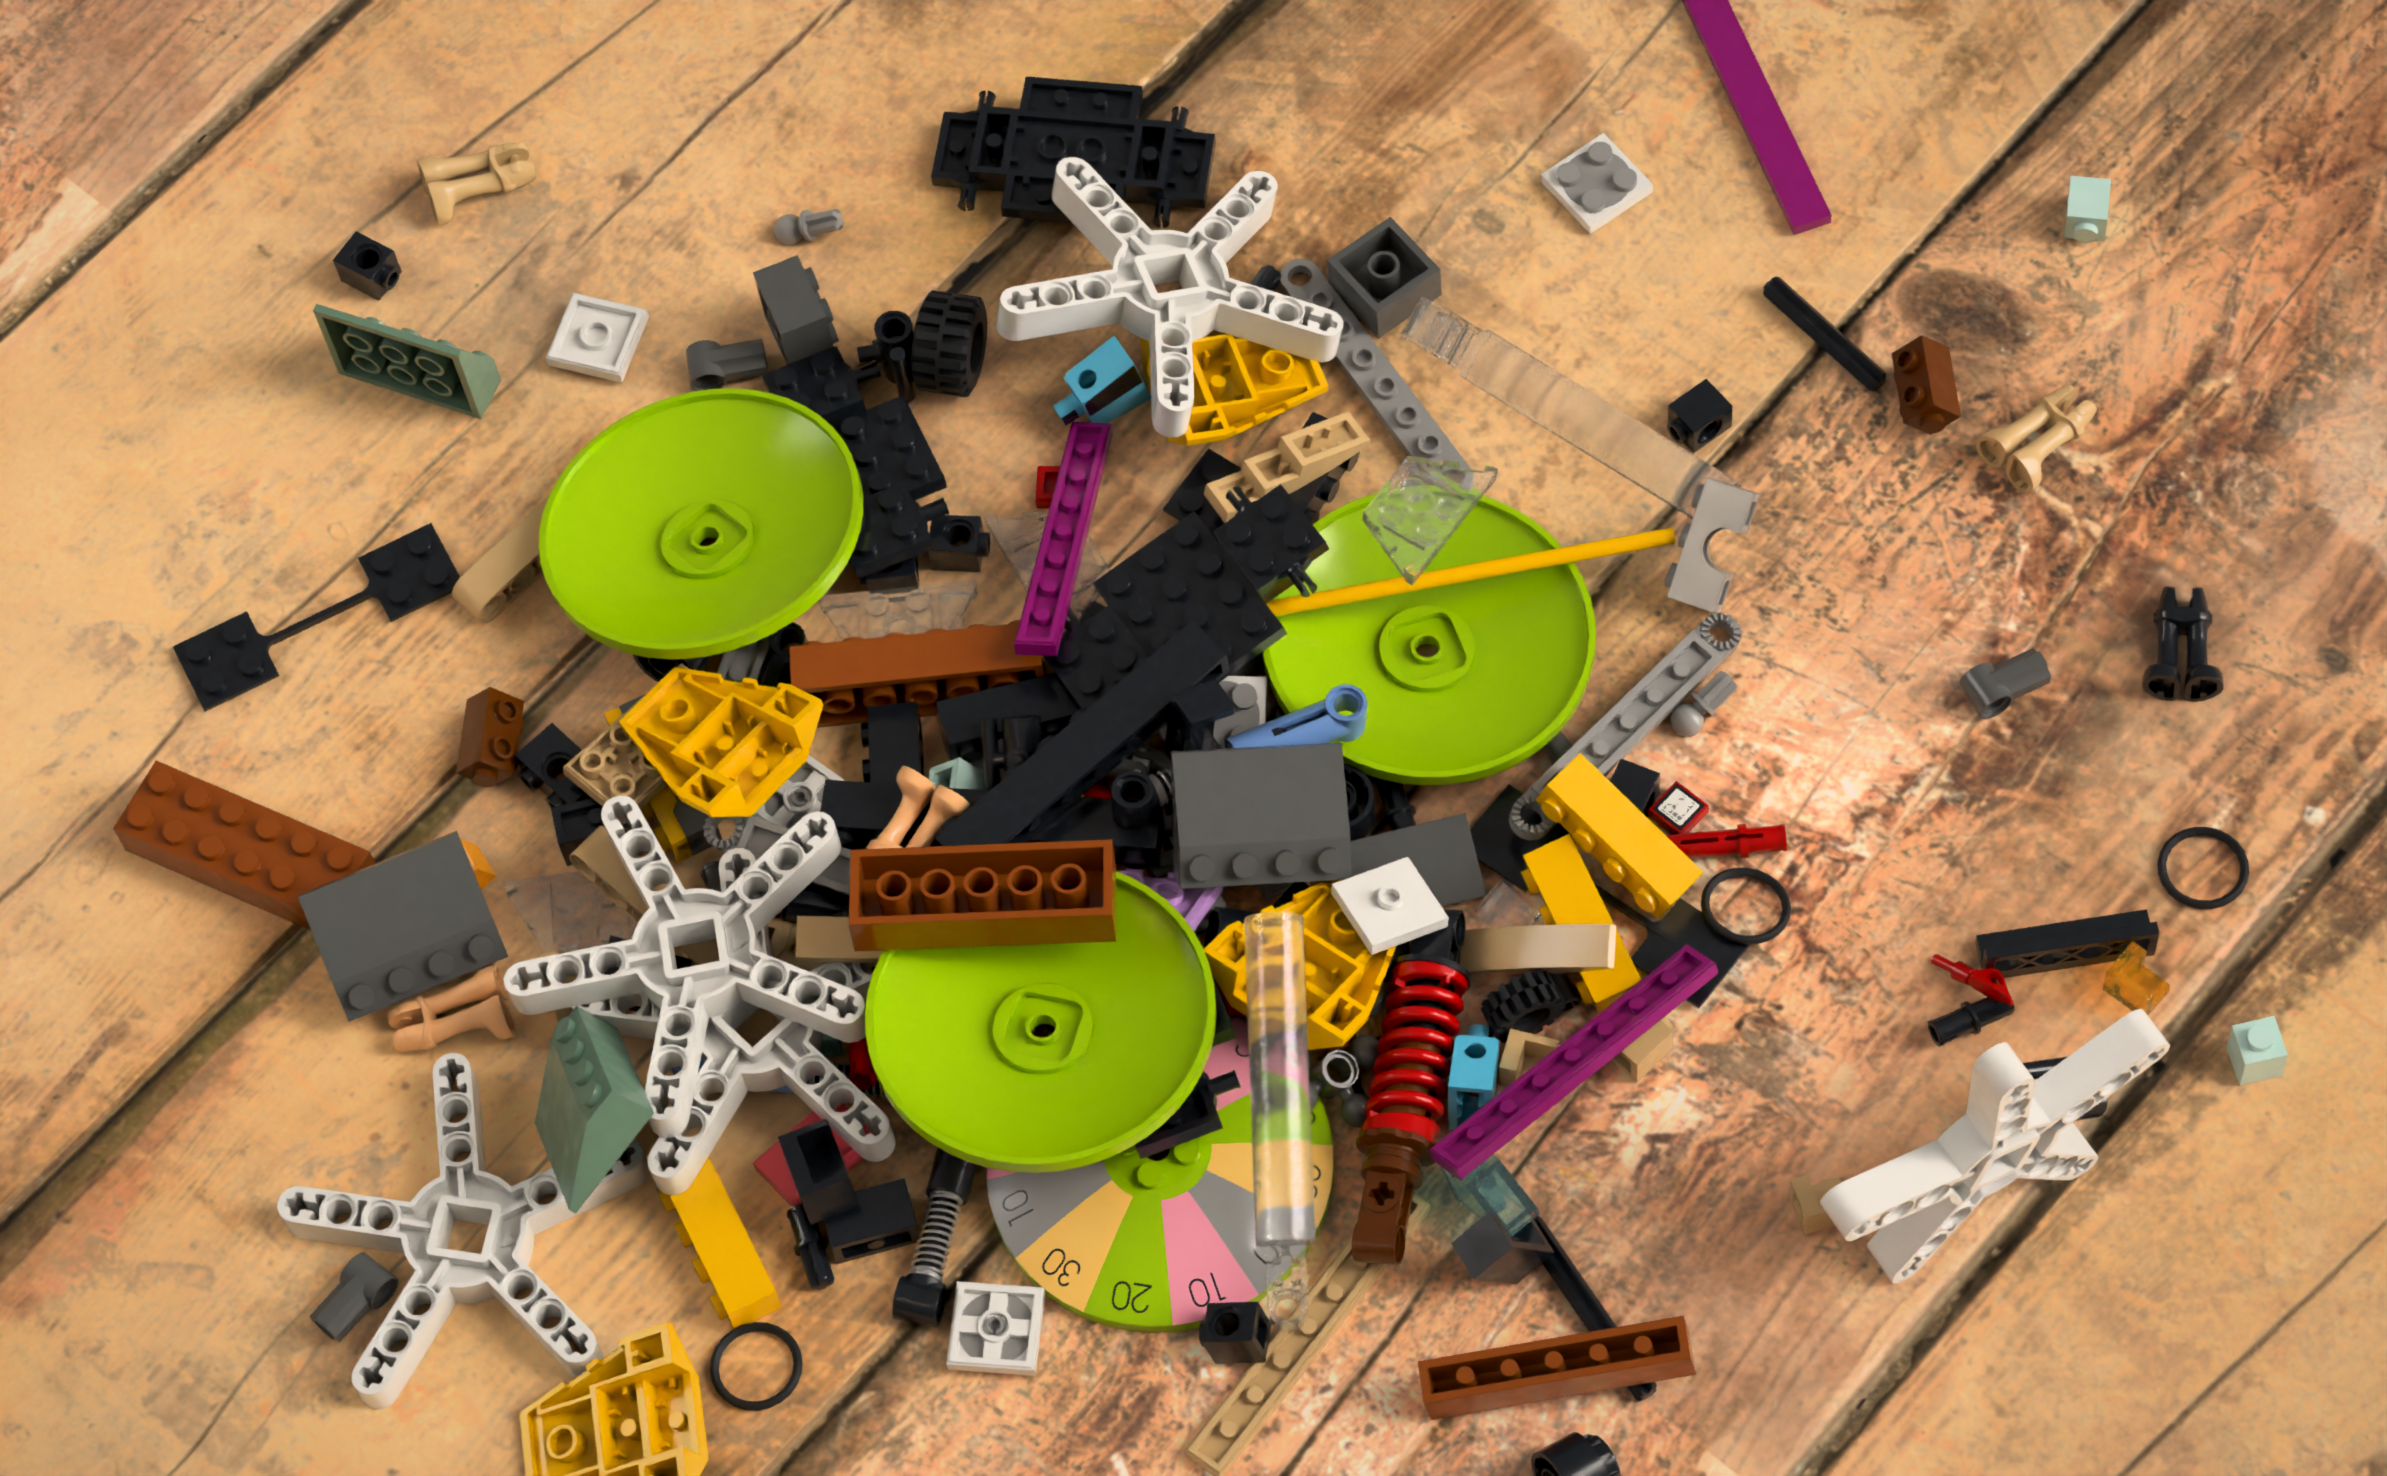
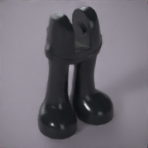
M2165 586L2160 596L2158 609L2153 614L2154 623H2156L2158 628L2157 664L2150 665L2145 670L2142 678L2143 690L2150 696L2165 701H2173L2179 697L2181 679L2178 669L2179 635L2187 636L2184 696L2187 701L2191 702L2211 699L2222 692L2224 681L2219 668L2208 665L2207 633L2209 626L2212 624L2213 615L2208 610L2203 588H2192L2189 607L2177 606L2175 587Z

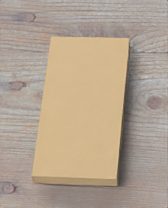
M682 663L677 666L678 668L689 669ZM639 701L563 767L564 775L602 807L605 802L613 797L627 796L632 798L641 809L668 785L619 724V720Z

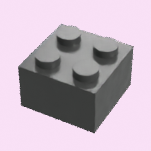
M1391 217L1327 260L1329 283L1347 306L1378 339L1442 295L1440 268Z
M798 255L753 272L764 316L787 365L832 348L834 343L839 342L832 323L834 319L825 298H820L817 291L819 290V285L811 267L803 268Z

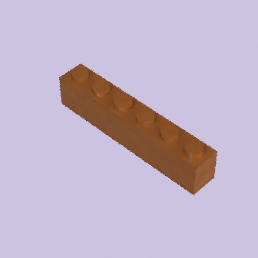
M1684 1316L1418 1361L1423 1403L1431 1420L1696 1375L1690 1334Z

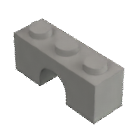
M1706 478L1704 485L1698 484L1691 503V507L1696 508L1692 523L1684 525L1678 541V547L1683 548L1678 564H1671L1666 576L1665 586L1670 588L1667 597L1713 613L1721 612L1734 573L1721 569L1712 562L1708 551L1709 543L1712 537L1723 529L1747 534L1760 497L1759 493L1714 478Z

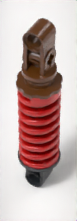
M1443 909L1449 917L1448 927L1413 939L1410 954L1399 956L1391 963L1389 983L1391 994L1386 1000L1385 1009L1387 1014L1381 1023L1383 1035L1377 1043L1379 1056L1373 1064L1375 1077L1369 1084V1095L1371 1098L1365 1105V1116L1367 1119L1362 1124L1359 1137L1356 1140L1357 1149L1368 1156L1362 1165L1361 1176L1365 1180V1186L1362 1192L1358 1221L1352 1236V1256L1356 1262L1401 1264L1405 1252V1236L1414 1190L1419 1189L1422 1184L1423 1173L1421 1172V1167H1427L1435 1163L1432 1160L1429 1149L1436 1144L1435 1140L1440 1136L1441 1132L1439 1125L1435 1121L1439 1120L1445 1111L1443 1104L1439 1100L1448 1094V1085L1443 1079L1450 1075L1451 1061L1447 1058L1453 1055L1455 1042L1451 1037L1455 1036L1461 1027L1459 1020L1455 1016L1464 1010L1462 996L1469 990L1472 980L1468 970L1458 964L1460 948L1463 945L1466 930L1465 915L1462 910Z

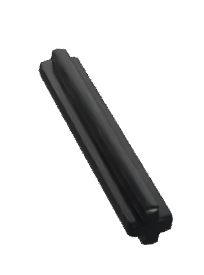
M1775 276L1764 285V296L1869 391L1874 392L1885 383L1886 372L1784 280Z

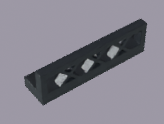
M2146 909L1976 935L1975 944L1981 970L1996 968L2004 978L2153 956L2156 952L2159 929L2157 922H2150Z

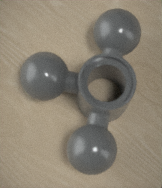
M1370 1035L1358 1036L1350 1043L1348 1052L1343 1050L1332 1051L1312 1065L1308 1071L1307 1081L1295 1080L1285 1088L1283 1101L1287 1109L1295 1114H1306L1316 1106L1318 1095L1324 1099H1331L1338 1095L1342 1100L1341 1116L1349 1126L1361 1128L1367 1119L1365 1116V1105L1370 1097L1362 1093H1355L1351 1085L1357 1080L1359 1069L1373 1068L1374 1061L1379 1056L1377 1052L1378 1040ZM1327 1066L1337 1072L1339 1083L1333 1081L1328 1076Z

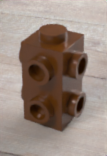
M1921 335L1891 353L1894 366V380L1897 384L1900 401L1899 411L1904 424L1931 435L1942 431L1948 424L1961 417L1949 347Z
M488 687L467 699L456 770L457 774L471 779L475 785L481 787L495 786L514 775L518 766L515 755L518 750L519 736L524 727V719L522 718L523 700L492 687Z

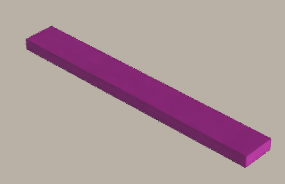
M1682 0L1793 234L1796 235L1831 223L1832 215L1729 1Z
M1071 423L1014 642L1016 655L1057 656L1113 436L1111 423Z
M1686 944L1430 1148L1429 1152L1432 1160L1461 1181L1718 974L1716 963Z

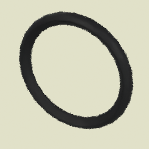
M2192 827L2176 833L2164 844L2157 862L2159 878L2168 894L2178 902L2197 909H2214L2234 901L2244 890L2249 877V861L2241 845L2229 834L2210 827ZM2202 835L2215 837L2225 842L2235 852L2240 863V876L2237 884L2228 894L2214 900H2197L2182 894L2171 883L2166 866L2168 855L2177 843L2188 837Z
M1732 868L1724 870L1715 875L1706 884L1701 896L1702 914L1707 924L1723 938L1736 943L1759 944L1767 942L1778 936L1785 929L1790 919L1791 905L1786 890L1772 876L1757 869ZM1736 876H1748L1764 881L1775 890L1781 900V918L1771 930L1759 935L1745 936L1728 931L1716 921L1710 910V896L1714 888L1720 882Z
M766 1322L743 1324L727 1333L715 1347L710 1364L711 1381L716 1392L723 1400L734 1407L754 1411L771 1408L785 1400L797 1386L802 1374L803 1361L801 1350L796 1340L777 1325ZM754 1331L772 1333L781 1338L788 1345L792 1353L794 1363L789 1382L778 1394L762 1401H745L730 1394L724 1387L719 1373L720 1359L726 1347L734 1339L745 1333Z

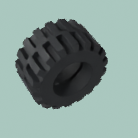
M935 290L928 293L917 316L912 342L911 370L915 387L918 390L960 397H968L981 373L987 341V313L981 297Z

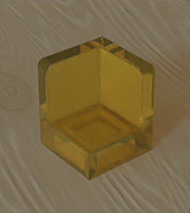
M2132 941L2106 971L2103 990L2130 1010L2143 1009L2149 1016L2168 994L2170 985L2144 966L2147 951Z

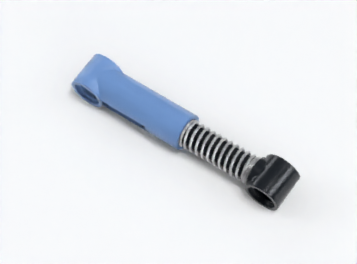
M1343 684L1336 686L1329 691L1325 699L1225 739V747L1220 746L1219 749L1330 743L1335 740L1342 742L1354 741L1363 734L1366 728V695L1354 685ZM1345 710L1354 714L1344 716L1338 714V712ZM1165 768L1163 773L1158 771L1156 775L1150 774V776L1137 771L1124 772L1117 776L1112 783L1111 802L1113 817L1118 824L1125 828L1136 829L1145 826L1153 818L1154 812L1160 810L1161 805L1168 804V799L1172 800L1171 768L1170 770ZM1129 797H1138L1141 799L1139 802L1135 803L1125 801V799Z

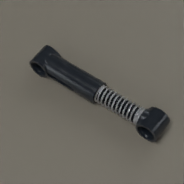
M938 1147L926 1189V1195L929 1197L928 1201L930 1203L926 1206L928 1210L925 1211L924 1215L926 1217L923 1218L922 1232L919 1233L920 1239L917 1240L919 1246L915 1248L917 1253L913 1256L915 1259L911 1263L913 1267L908 1275L900 1277L896 1286L892 1307V1315L895 1320L933 1327L939 1326L945 1307L946 1285L942 1283L944 1273L941 1270L946 1269L943 1263L948 1262L945 1256L950 1254L947 1249L952 1246L949 1242L953 1240L951 1234L955 1233L953 1227L957 1226L954 1220L959 1219L956 1213H959L961 1209L958 1206L967 1204L977 1164L953 1156Z

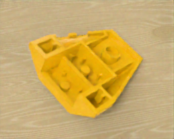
M1213 330L1205 337L1192 342L1194 402L1188 430L1179 437L1167 438L1169 442L1184 446L1226 440L1327 392L1329 386L1318 361L1302 358L1285 351ZM1139 337L1144 380L1151 396L1149 341Z
M674 667L619 720V724L682 802L710 817H751L807 761L823 703L821 699L791 684L779 683L776 688L758 685L757 680L744 677L742 682L723 680L722 675L718 673Z
M1342 880L1322 881L1294 894L1292 901L1274 908L1271 905L1260 910V915L1243 924L1238 920L1228 925L1204 948L1211 973L1230 1006L1300 1051L1343 1046L1368 1021L1397 947L1395 946L1373 955L1370 954L1331 894L1332 884Z
M666 1321L628 1334L618 1341L619 1347L603 1359H593L585 1365L586 1371L568 1384L561 1382L519 1413L526 1476H700L709 1458L699 1377L672 1323Z

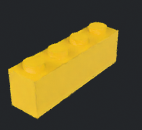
M1581 753L1554 777L1535 799L1550 820L1560 823L1572 835L1573 841L1581 850L1590 852L1603 865L1605 873L1615 882L1624 885L1634 895V900L1638 906L1644 911L1652 913L1657 919L1704 873Z
M1570 834L1523 855L1527 869L1520 873L1530 894L1533 895L1538 892L1545 906L1538 910L1545 925H1614ZM1617 929L1614 969L1578 972L1581 980L1575 982V986L1584 1005L1587 1006L1593 1003L1597 1013L1600 1014L1641 981Z
M709 1156L693 1183L685 1192L671 1196L664 1194L658 1188L656 1189L666 1211L669 1212L675 1209L680 1219V1222L674 1224V1227L684 1248L693 1245L698 1255V1258L691 1260L701 1283L704 1284L710 1281L716 1294L709 1296V1299L720 1321L728 1317L733 1329L782 1308L776 1290Z

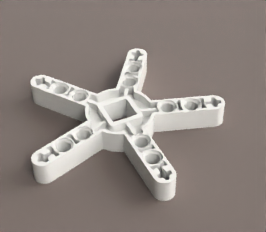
M1068 157L1062 159L1056 167L1052 200L1113 266L1112 270L1007 288L1000 297L996 330L1005 339L1021 341L1120 323L1134 335L1148 340L1152 424L1159 434L1172 438L1183 435L1188 430L1194 402L1193 341L1201 339L1213 330L1302 358L1318 362H1328L1337 354L1344 322L1342 317L1331 309L1229 278L1226 263L1272 215L1278 183L1269 173L1253 171L1246 174L1188 233L1174 230L1151 231L1086 161L1077 157ZM1179 281L1182 286L1181 290L1157 293L1154 285Z
M616 796L609 799L601 810L603 824L613 847L648 908L639 920L632 939L521 961L513 964L504 975V985L514 1008L525 1015H534L645 992L650 1001L660 1009V1015L644 1091L654 1112L648 1120L653 1132L664 1138H671L681 1134L689 1122L709 1018L730 1011L742 1001L843 1042H858L866 1037V1004L860 993L762 953L757 933L840 854L841 842L834 820L830 815L819 811L803 816L724 892L705 888L685 890L637 803L627 796ZM625 821L632 828V830H629L627 833H625L624 828L621 824ZM640 852H649L642 858H634ZM787 864H797L790 870H781ZM668 884L663 890L652 891L657 885ZM766 892L765 896L760 899H750L756 893ZM713 939L717 940L720 961L677 969L674 947ZM620 967L616 973L604 975L608 969ZM577 976L573 982L562 984L565 978ZM771 981H781L780 984L774 988H764L765 985ZM808 997H819L818 1000L812 1004H802V1002ZM680 1028H690L684 1035L673 1036ZM673 1067L682 1068L675 1075H665V1073ZM666 1096H668L672 1107H668V1100Z
M734 848L722 855L719 861L721 892H724L739 877V874L744 873L756 861L755 856L749 850ZM756 893L750 899H760L765 896V893ZM767 924L757 933L762 953L772 956ZM828 962L809 972L857 991L862 995L866 1004L867 992L872 974H867V971L872 967H876L877 963ZM771 981L767 983L764 988H774L778 986L781 981ZM645 992L578 1006L616 1027L621 1036L655 1040L660 1009L650 1001ZM808 997L802 1002V1004H812L816 1002L819 997ZM742 1001L730 1011L709 1018L702 1051L705 1063L697 1076L687 1127L681 1134L675 1137L664 1138L659 1136L649 1153L647 1163L655 1184L661 1192L671 1196L685 1192L698 1175L747 1092L770 1091L785 1085L822 1120H828L830 1127L867 1161L878 1162L888 1158L894 1151L896 1145L895 1137L886 1114L819 1052L823 1033L772 1013L781 1022L752 1047L735 1029L760 1007ZM631 1007H641L634 1014H625V1012ZM680 1028L673 1036L684 1035L690 1028ZM814 1076L824 1077L817 1084H806ZM713 1093H723L715 1101H706L707 1097ZM841 1104H853V1106L845 1112L835 1111L836 1108ZM864 1123L866 1125L867 1130L870 1132L867 1135H865L863 1129ZM692 1128L701 1129L693 1137H684V1134Z
M2136 1009L2112 1024L2037 1080H2034L2010 1045L2006 1042L1999 1043L1979 1056L1973 1065L1967 1110L1963 1117L1950 1126L1937 1140L1836 1185L1822 1197L1820 1204L1846 1241L1856 1240L1880 1229L1869 1241L1867 1248L1892 1283L1902 1282L1922 1268L1985 1197L1999 1191L2017 1178L2068 1181L2081 1176L2091 1169L2098 1161V1155L2073 1122L2161 1059L2168 1052L2170 1044L2143 1009Z
M448 1053L436 1061L432 1073L440 1177L424 1186L411 1202L304 1186H294L282 1193L278 1200L277 1209L288 1230L294 1236L302 1239L404 1253L414 1271V1274L353 1369L352 1383L364 1404L369 1408L378 1410L391 1406L397 1400L457 1303H478L496 1297L574 1377L586 1371L585 1365L593 1359H603V1352L592 1331L530 1269L528 1264L533 1254L534 1235L626 1193L645 1182L649 1175L648 1163L644 1151L636 1139H633L610 1169L611 1174L602 1179L577 1213L568 1209L553 1168L511 1187L503 1179L486 1172L478 1080L465 1056L459 1053ZM455 1077L460 1092H454L451 1086L455 1082ZM467 1113V1116L458 1123L450 1122L455 1115ZM470 1152L466 1160L453 1162L458 1154ZM630 1159L631 1163L624 1166L622 1162ZM545 1195H557L554 1201L549 1204H538ZM351 1213L350 1218L346 1222L341 1224L334 1223L340 1215ZM385 1219L393 1220L388 1228L376 1230L377 1225ZM455 1220L489 1224L481 1254L447 1249ZM525 1288L533 1289L527 1298L515 1299V1295L520 1290ZM431 1304L430 1309L426 1313L413 1315L414 1310L418 1306ZM552 1317L561 1318L559 1324L554 1328H543V1324ZM573 1339L575 1345L585 1353L582 1355L578 1352L573 1353L569 1342ZM408 1341L403 1350L390 1352L391 1347L396 1342Z

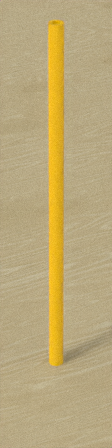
M1670 527L1325 590L1313 594L1309 593V597L1298 595L1271 600L1266 605L1275 616H1282L1675 544V534L1673 528Z

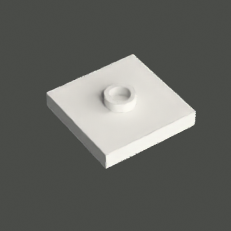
M573 293L547 353L546 361L548 366L622 383L649 319L648 311L634 306Z
M1409 857L1332 884V896L1371 955L1448 927L1449 917Z

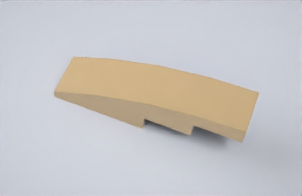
M1347 411L1282 436L1277 448L1244 460L1241 471L1207 483L1204 496L1223 522L1226 523L1238 513L1226 498L1229 490L1236 496L1233 487L1240 486L1251 502L1259 500L1280 484L1290 494L1333 470L1369 446L1370 439L1350 412Z
M1526 925L1465 930V938L1460 951V965L1468 970L1470 975L1497 972L1515 975L1528 971L1533 973L1535 970H1541L1542 972L1546 970L1551 974L1614 969L1617 925Z

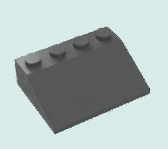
M1341 743L1171 751L1174 878L1180 889L1344 880L1351 877V840Z
M457 831L298 895L320 954L349 1022L508 957L502 938Z

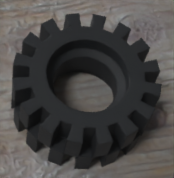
M1535 970L1532 974L1530 971L1524 972L1521 978L1514 976L1510 978V983L1506 985L1504 983L1497 986V992L1491 991L1487 995L1488 999L1483 1000L1481 1011L1496 1039L1500 1040L1501 1043H1506L1510 1029L1527 1033L1534 1031L1539 1033L1543 1030L1542 1027L1544 1025L1550 1026L1555 1022L1553 1018L1560 1017L1563 1013L1562 1010L1566 1007L1565 1000L1548 971Z

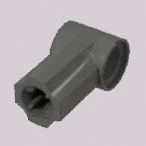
M762 339L722 346L715 341L701 340L694 342L686 349L690 386L694 391L722 389L727 381L756 377L768 373Z
M2032 648L1995 666L1991 663L1979 664L1967 671L1961 677L1959 683L1980 718L1989 719L2006 710L2014 699L2050 683L2051 674L2040 651L2037 652Z
M365 1252L357 1254L347 1263L341 1272L338 1286L310 1315L311 1320L326 1335L339 1343L371 1308L378 1309L387 1303L395 1293L399 1283L398 1278Z

